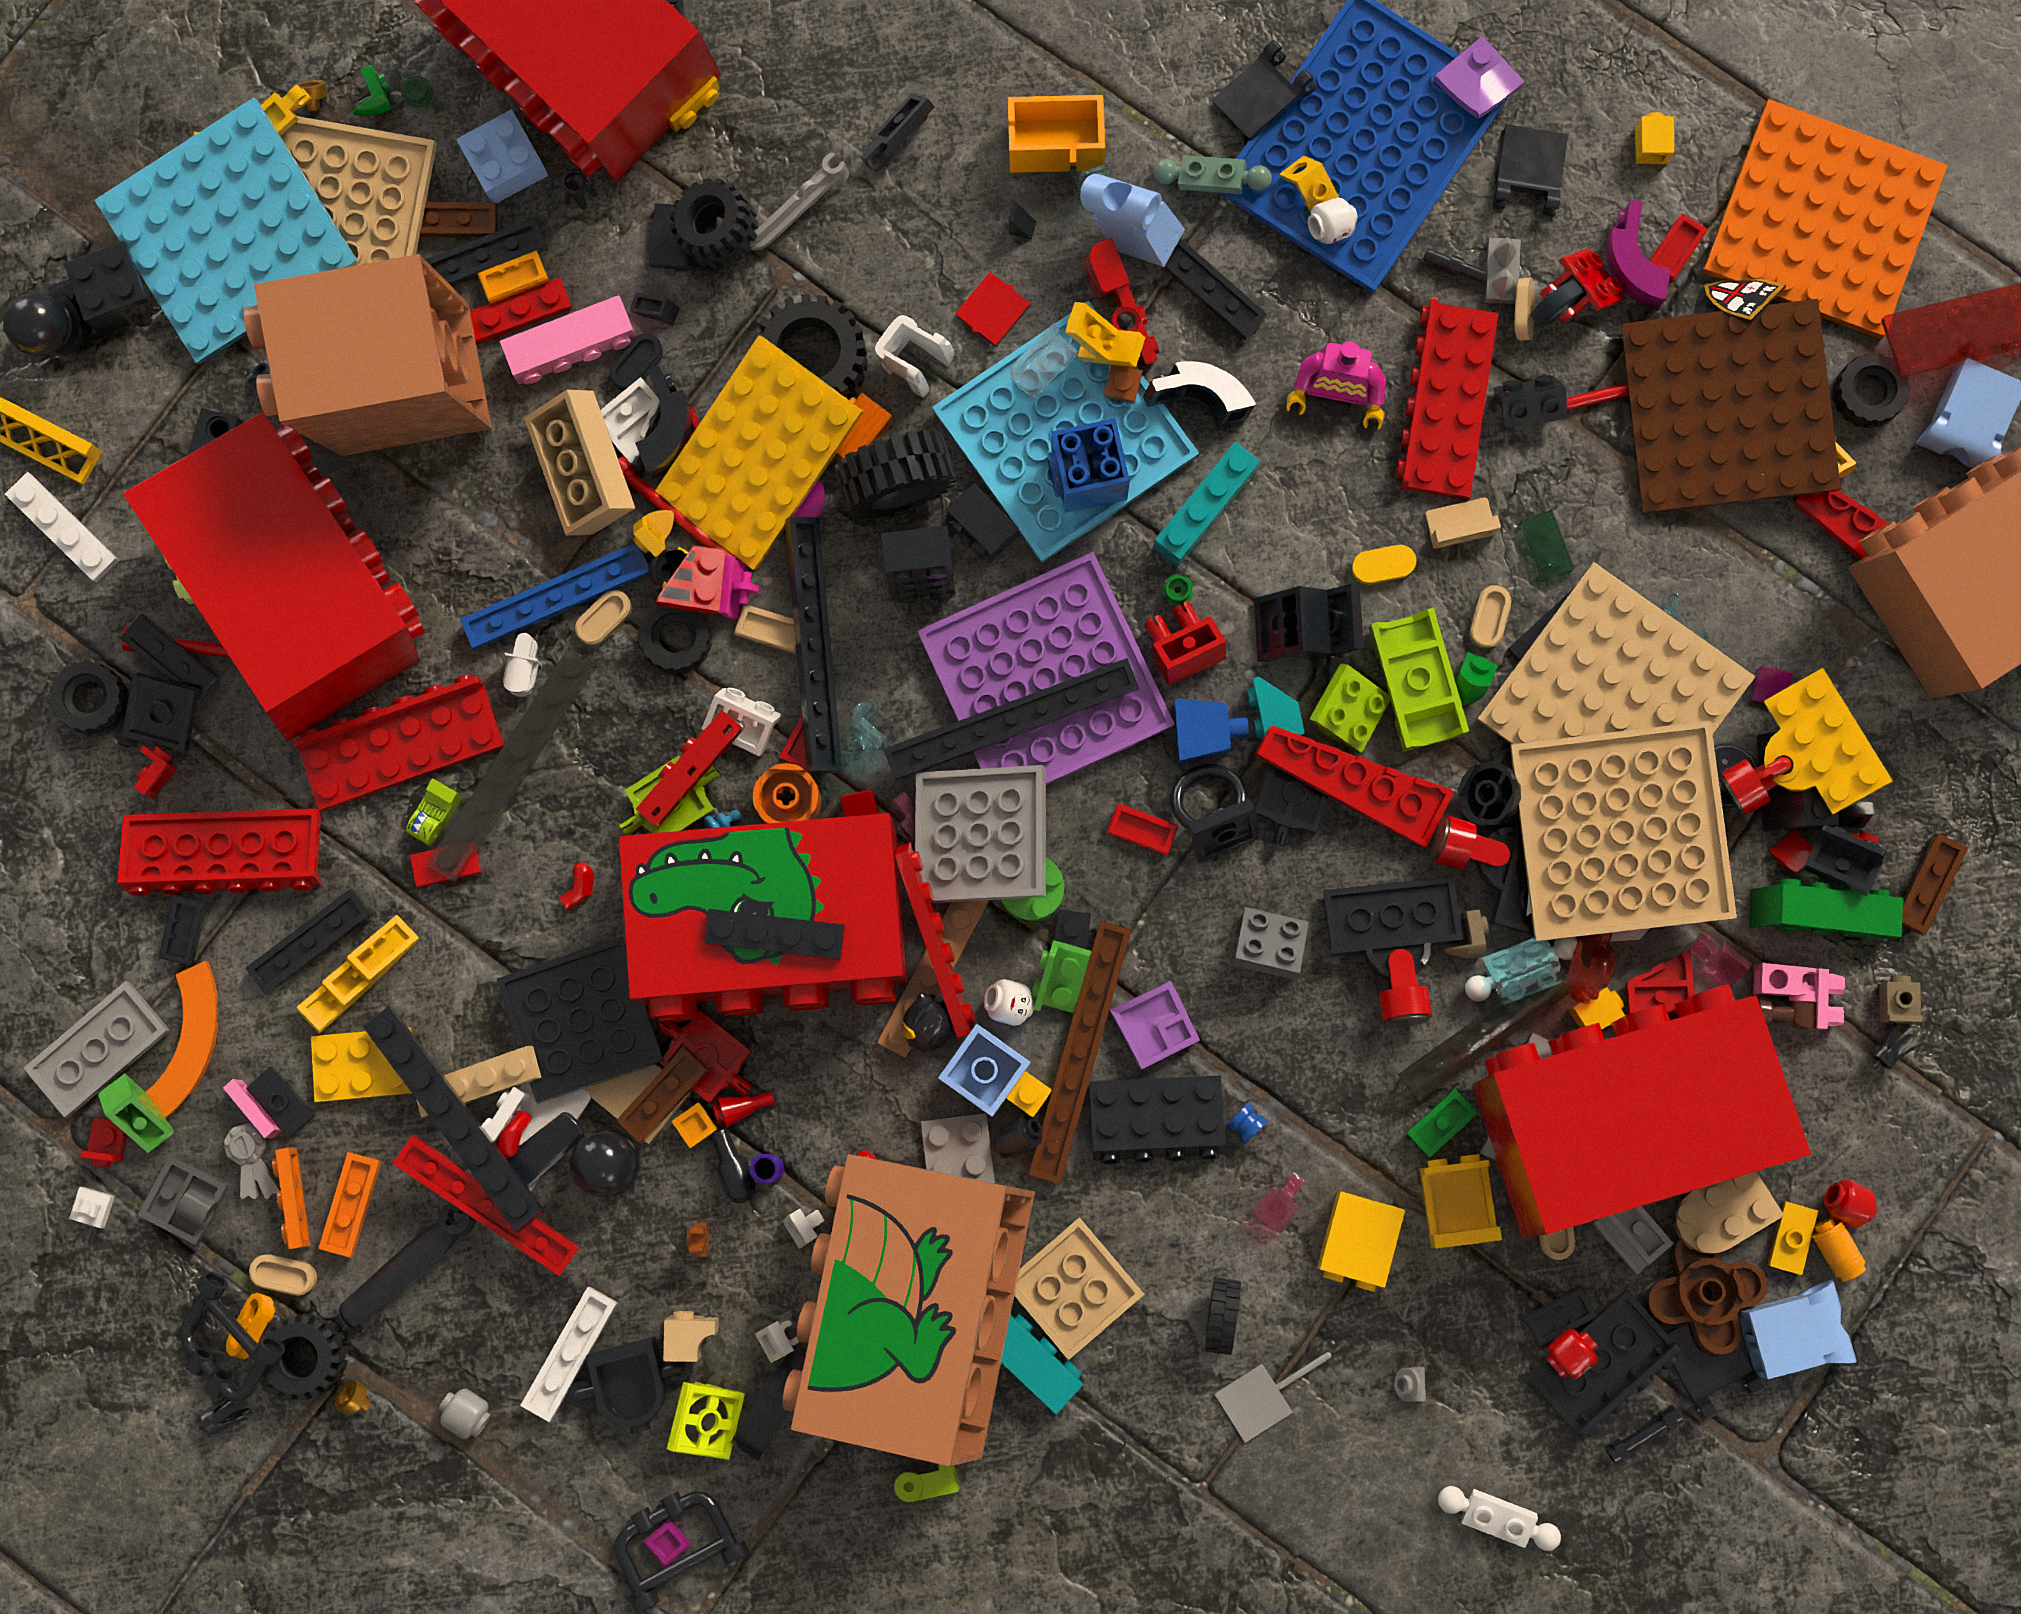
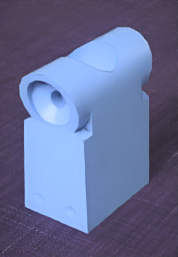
M1092 174L1083 182L1080 194L1081 203L1085 210L1094 214L1093 219L1105 239L1112 237L1117 251L1164 267L1185 229L1165 202H1162L1161 194L1101 174Z
M1970 358L1965 359L1953 369L1932 422L1921 434L1916 444L1938 454L1953 455L1965 466L1972 469L1987 459L2001 453V440L2004 438L2021 400V381Z
M1833 1280L1819 1283L1798 1296L1741 1309L1737 1312L1750 1364L1759 1378L1772 1379L1826 1363L1857 1362L1850 1337L1841 1325V1305Z

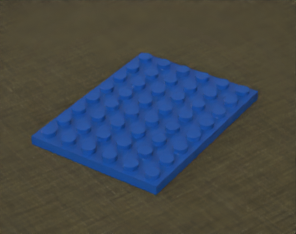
M1347 0L1290 81L1292 84L1296 76L1301 71L1306 70L1313 76L1314 79L1312 81L1317 85V89L1312 94L1297 100L1252 141L1249 140L1236 158L1246 160V171H1249L1256 165L1267 167L1272 176L1269 187L1263 191H1255L1248 184H1243L1242 194H1218L1374 294L1508 99L1481 118H1476L1457 104L1434 81L1435 75L1459 56V53L1376 0ZM1302 156L1322 163L1339 198L1346 200L1357 212L1358 219L1355 223L1353 234L1346 239L1332 244H1324L1315 239L1308 228V218L1311 213L1296 184L1282 179L1279 174ZM1307 166L1298 168L1293 174L1303 171Z

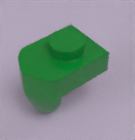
M372 64L360 69L372 97L359 104L352 111L353 115L375 116L392 110V105L386 94L391 91V88L384 73L378 75Z
M1467 652L1455 681L1462 706L1473 704L1486 694L1492 682L1497 664L1488 661L1484 657Z

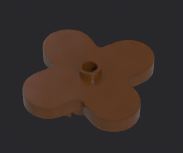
M1678 1238L1671 1250V1258L1676 1275L1675 1277L1658 1281L1649 1288L1645 1298L1646 1309L1656 1322L1663 1325L1689 1322L1695 1341L1704 1352L1711 1355L1730 1353L1738 1347L1742 1338V1329L1737 1312L1740 1309L1754 1306L1763 1300L1768 1286L1766 1276L1757 1265L1751 1262L1741 1261L1726 1264L1722 1262L1720 1253H1700L1688 1248L1685 1242ZM1703 1288H1705L1709 1293L1708 1299H1706L1703 1295Z

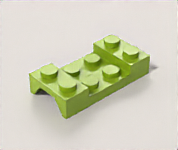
M1434 607L1399 620L1372 623L1368 630L1376 658L1380 661L1396 717L1394 722L1403 752L1466 736L1469 728Z

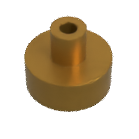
M311 80L295 84L301 89L304 88L312 98L307 103L309 111L321 109L319 99L328 96L325 81Z
M354 1379L347 1381L336 1396L335 1408L347 1416L355 1414L358 1410L366 1412L371 1405V1401L366 1398L367 1387Z

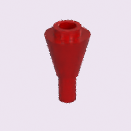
M768 1092L754 1097H717V1104L712 1105L717 1125L723 1123L725 1129L754 1113V1110L774 1105L775 1103L772 1092Z

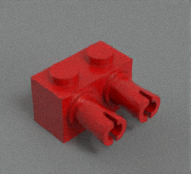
M1188 601L1183 603L1185 609H1182L1179 604L1172 611L1183 628L1182 630L1171 634L1161 615L1154 616L1155 623L1152 618L1144 623V628L1154 641V662L1168 686L1226 659V641L1212 617L1209 616L1200 621L1192 608V604Z

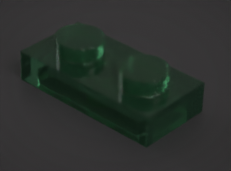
M1552 509L1521 520V528L1542 582L1572 572L1575 569Z

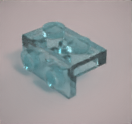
M870 699L867 703L862 701L850 714L852 720L849 722L853 733L857 735L858 745L870 756L877 753L883 758L885 755L883 749L890 747L888 739L870 724L880 713L877 703L873 699Z
M1535 938L1482 958L1485 969L1496 988L1502 1005L1563 982L1558 959L1547 940L1535 941Z

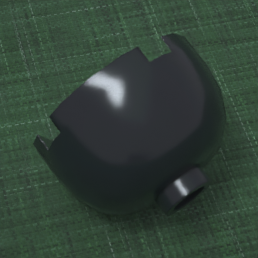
M1486 761L1480 765L1475 764L1470 767L1462 777L1458 788V796L1462 797L1463 807H1460L1462 813L1471 822L1486 827L1504 826L1513 821L1519 814V802L1521 800V785L1515 776L1513 768L1496 761Z

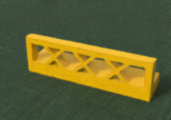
M0 397V415L4 425L0 427V434L6 432L7 436L6 438L0 435V443L84 485L102 451L82 438ZM8 418L15 422L9 424ZM25 426L29 430L31 440L19 444L14 442L11 430ZM36 433H38V434H40V435H42V436L37 438V437H36ZM52 440L56 443L59 454L45 458L41 454L39 444ZM33 446L34 452L27 448ZM63 446L70 450L64 452ZM81 455L87 458L79 474H76L69 470L66 458ZM61 460L62 466L55 462Z

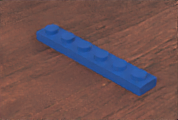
M634 543L463 617L460 621L470 645L475 651L599 597L607 591L615 590L649 575L648 563L642 550Z

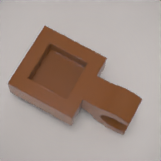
M1111 365L1104 397L1135 404L1143 371L1134 369V367Z

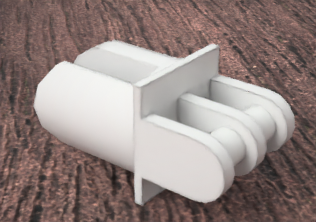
M521 633L517 636L513 654L505 653L507 662L503 685L517 697H526L531 694L535 686L538 667H542V663L536 658L537 642L527 633Z

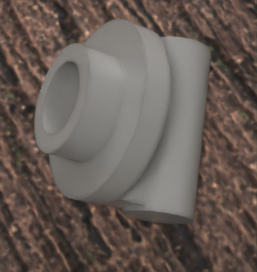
M1415 1366L1402 1368L1398 1371L1394 1386L1401 1400L1405 1402L1426 1401L1425 1367Z

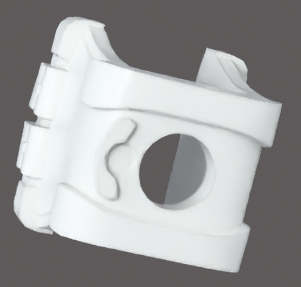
M901 315L890 324L875 346L876 354L881 360L882 367L888 374L891 375L894 372L908 382L909 387L914 393L925 398L930 391L925 377L919 369L899 359L897 356L909 340L946 366L950 365L955 353L951 343L938 333H935L933 336L918 328L917 323L913 319Z

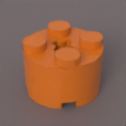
M782 763L769 768L756 781L753 789V803L765 824L814 820L817 818L821 808V794L815 780L806 770L795 764ZM790 791L795 800H791L789 805L785 806L780 797H785L786 792Z

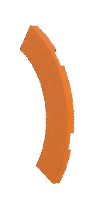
M203 961L175 975L180 987L183 1004L181 1036L170 1064L157 1082L146 1091L166 1120L194 1092L209 1065L215 1047L219 1024L217 1023L218 992L208 961Z

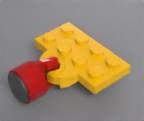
M1823 668L1764 701L1765 706L1780 729L1770 738L1765 748L1764 764L1753 769L1747 759H1744L1722 771V776L1719 777L1738 811L1745 815L1771 802L1767 791L1777 785L1789 791L1799 792L1815 787L1831 814L1834 815L1893 782Z

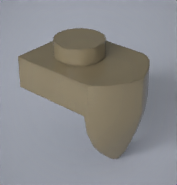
M1480 909L1466 911L1462 914L1467 945L1444 949V952L1462 958L1486 956L1485 936L1489 935L1487 919L1485 916L1481 917Z

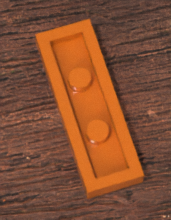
M297 1148L275 1150L276 1158L272 1160V1167L275 1177H279L281 1189L277 1192V1203L279 1209L284 1211L285 1223L281 1227L284 1243H288L289 1249L309 1247L311 1245Z
M347 1152L318 1249L349 1258L354 1256L382 1163L381 1160Z

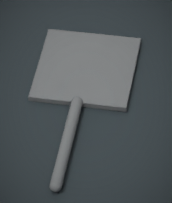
M1331 1353L1323 1354L1276 1385L1263 1364H1260L1215 1393V1396L1245 1443L1293 1413L1279 1390L1330 1359Z

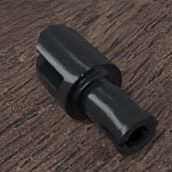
M729 1128L717 1131L710 1135V1139L720 1161L716 1168L720 1183L726 1196L732 1202L738 1204L745 1203L752 1198L756 1187L755 1180L750 1174L749 1162L747 1157L738 1155Z

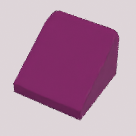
M1761 666L1756 670L1750 701L1764 704L1766 699L1791 685L1794 673Z

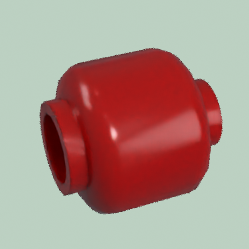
M1850 1179L1840 1180L1830 1185L1825 1193L1824 1204L1828 1215L1836 1221H1842L1843 1224L1851 1228H1859L1873 1220L1876 1215L1877 1206L1873 1191Z
M1568 1329L1548 1346L1550 1356L1547 1357V1360L1563 1379L1568 1376L1571 1379H1578L1598 1362V1357L1594 1352L1598 1345L1586 1331L1579 1334L1574 1329Z

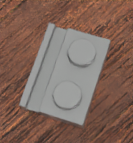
M1642 1206L1591 1222L1635 1275H1638L1647 1265H1650L1674 1244Z

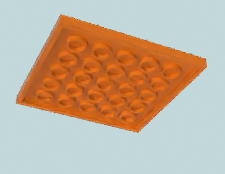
M1768 99L1702 273L1720 280L1738 281L1743 278H1752L1786 284V288L1774 300L1787 303L1818 299L1821 318L1882 340L1886 335L1948 165Z

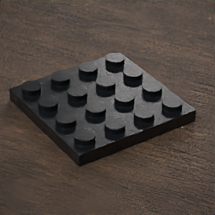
M623 936L497 978L518 1048L533 1046L542 1078L529 1083L537 1104L663 1061L646 1006L630 999L627 949Z

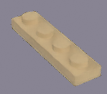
M525 1046L444 1075L465 1104L542 1078L533 1046ZM417 1100L421 1118H428L429 1115Z

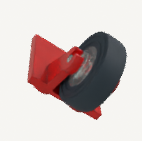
M1587 248L1564 256L1559 260L1566 272L1539 293L1543 300L1534 308L1531 316L1539 327L1547 326L1557 319L1563 324L1571 320L1590 304L1597 311L1624 301L1627 297L1622 292L1623 287L1615 277L1610 276L1603 267L1601 257L1596 252Z

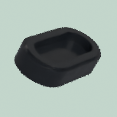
M649 333L640 334L633 339L631 344L627 346L610 368V378L618 389L624 391L640 377L644 380L649 375L647 370L654 368L663 356V347L660 340Z

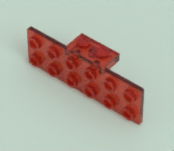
M2021 283L1885 315L1881 318L1899 375L1906 377L1959 364L1967 358L1981 362L1992 358L1995 354L2004 353V355H2009L2020 351Z

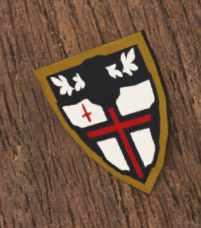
M1743 278L1738 281L1721 280L1704 285L1706 297L1716 309L1723 311L1726 315L1752 322L1786 288V284L1752 278Z

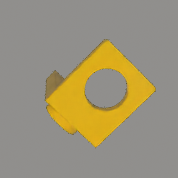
M1302 156L1279 174L1282 179L1296 184L1310 213L1317 204L1339 198L1323 164L1311 158ZM1307 166L1303 171L1293 174L1298 168Z

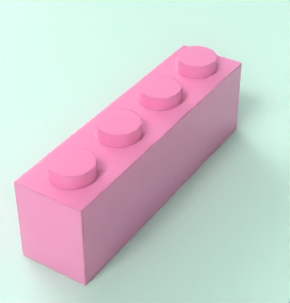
M618 295L503 339L500 343L517 383L533 384L541 380L542 375L553 371L554 373L564 372L572 367L571 364L581 360L586 362L595 360L602 355V352L612 348L614 350L626 348L631 344L636 335L624 304Z

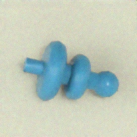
M738 810L731 811L728 816L718 813L716 815L717 821L711 816H706L704 818L705 829L730 827V823L738 822L741 819V813Z

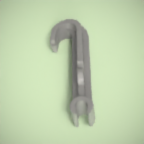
M835 153L826 155L822 162L823 167L812 178L803 183L794 195L754 231L757 237L755 241H751L749 244L752 247L751 250H761L770 245L810 206L814 205L831 186L844 183L849 177V171L845 162L842 161L840 163Z

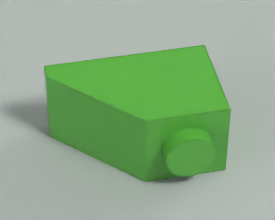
M125 1073L98 1093L105 1116L147 1153L174 1133L171 1125L147 1093Z

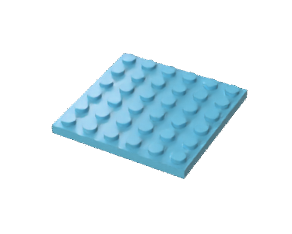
M254 97L95 199L96 204L119 241L124 240L128 244L136 268L197 364L205 362L247 335L244 322V308L258 305L254 284L351 267L359 263L281 136L277 133L261 104Z
M1089 301L1086 302L1088 306L1096 311ZM1071 313L932 407L933 413L1008 518L1019 528L1020 535L1041 564L1199 456L1197 449L1164 404L1146 406L1143 395L1149 383L1143 375L1141 376L1135 404L1104 397L1111 365L1083 362L1077 357L1081 345L1065 333L1067 321ZM1116 418L1130 479L1127 500L1064 513L1061 497H1056L1047 460V453L1051 452V432Z

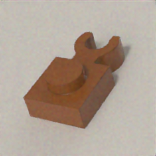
M696 1222L693 1223V1227L688 1229L686 1246L689 1249V1253H692V1257L709 1256L710 1223Z

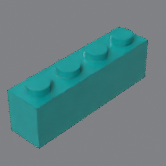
M1235 441L1155 538L1153 549L1178 568L1255 475L1261 461Z
M1018 1314L1016 1318L1010 1315L1001 1363L1057 1414L1084 1385L1079 1379L1083 1373L1069 1360L1063 1364L1054 1355L1058 1350L1045 1337L1040 1341L1037 1340L1030 1333L1034 1327L1022 1315Z

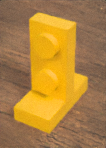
M1081 302L1074 303L1065 330L1066 334L1081 345L1077 357L1083 362L1136 367L1146 338L1140 332L1117 330L1090 306Z

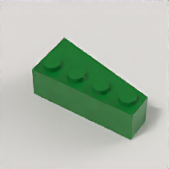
M1780 879V884L1751 889L1749 928L1762 929V927L1777 925V930L1805 931L1811 927L1810 933L1838 934L1841 931V936L1875 939L1902 937L1903 898L1890 896V891L1870 890L1866 897L1840 886V890H1833L1829 883L1813 882L1808 887L1801 886V880Z

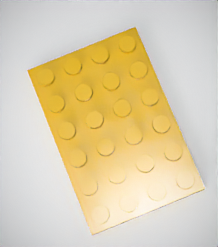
M758 335L655 491L711 539L751 569L757 570L784 531L786 518L795 515L864 411L763 336Z

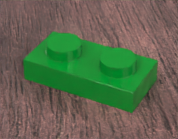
M1453 1089L1405 1134L1427 1158H1430L1478 1113L1456 1089Z

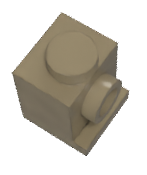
M1897 975L1890 976V982L1879 983L1880 1023L1913 1024L1923 1022L1920 982H1911V976ZM1902 992L1906 994V1005L1902 1004L1899 999Z

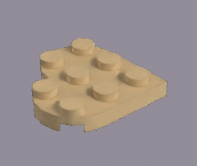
M1752 1172L1689 1191L1679 1201L1674 1226L1679 1238L1685 1242L1688 1248L1704 1254H1716L1730 1249L1785 1215L1758 1173Z

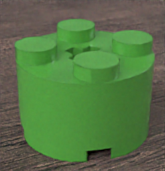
M1046 858V897L1003 899L1001 903L1011 917L1023 923L1034 924L1050 918L1058 911L1064 897V880L1061 871L1052 861Z

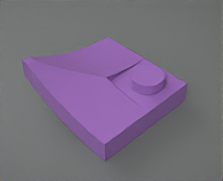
M1483 36L1434 77V81L1457 104L1478 119L1508 99L1525 82Z
M1171 981L1109 1010L1139 1069H1143L1200 1041Z

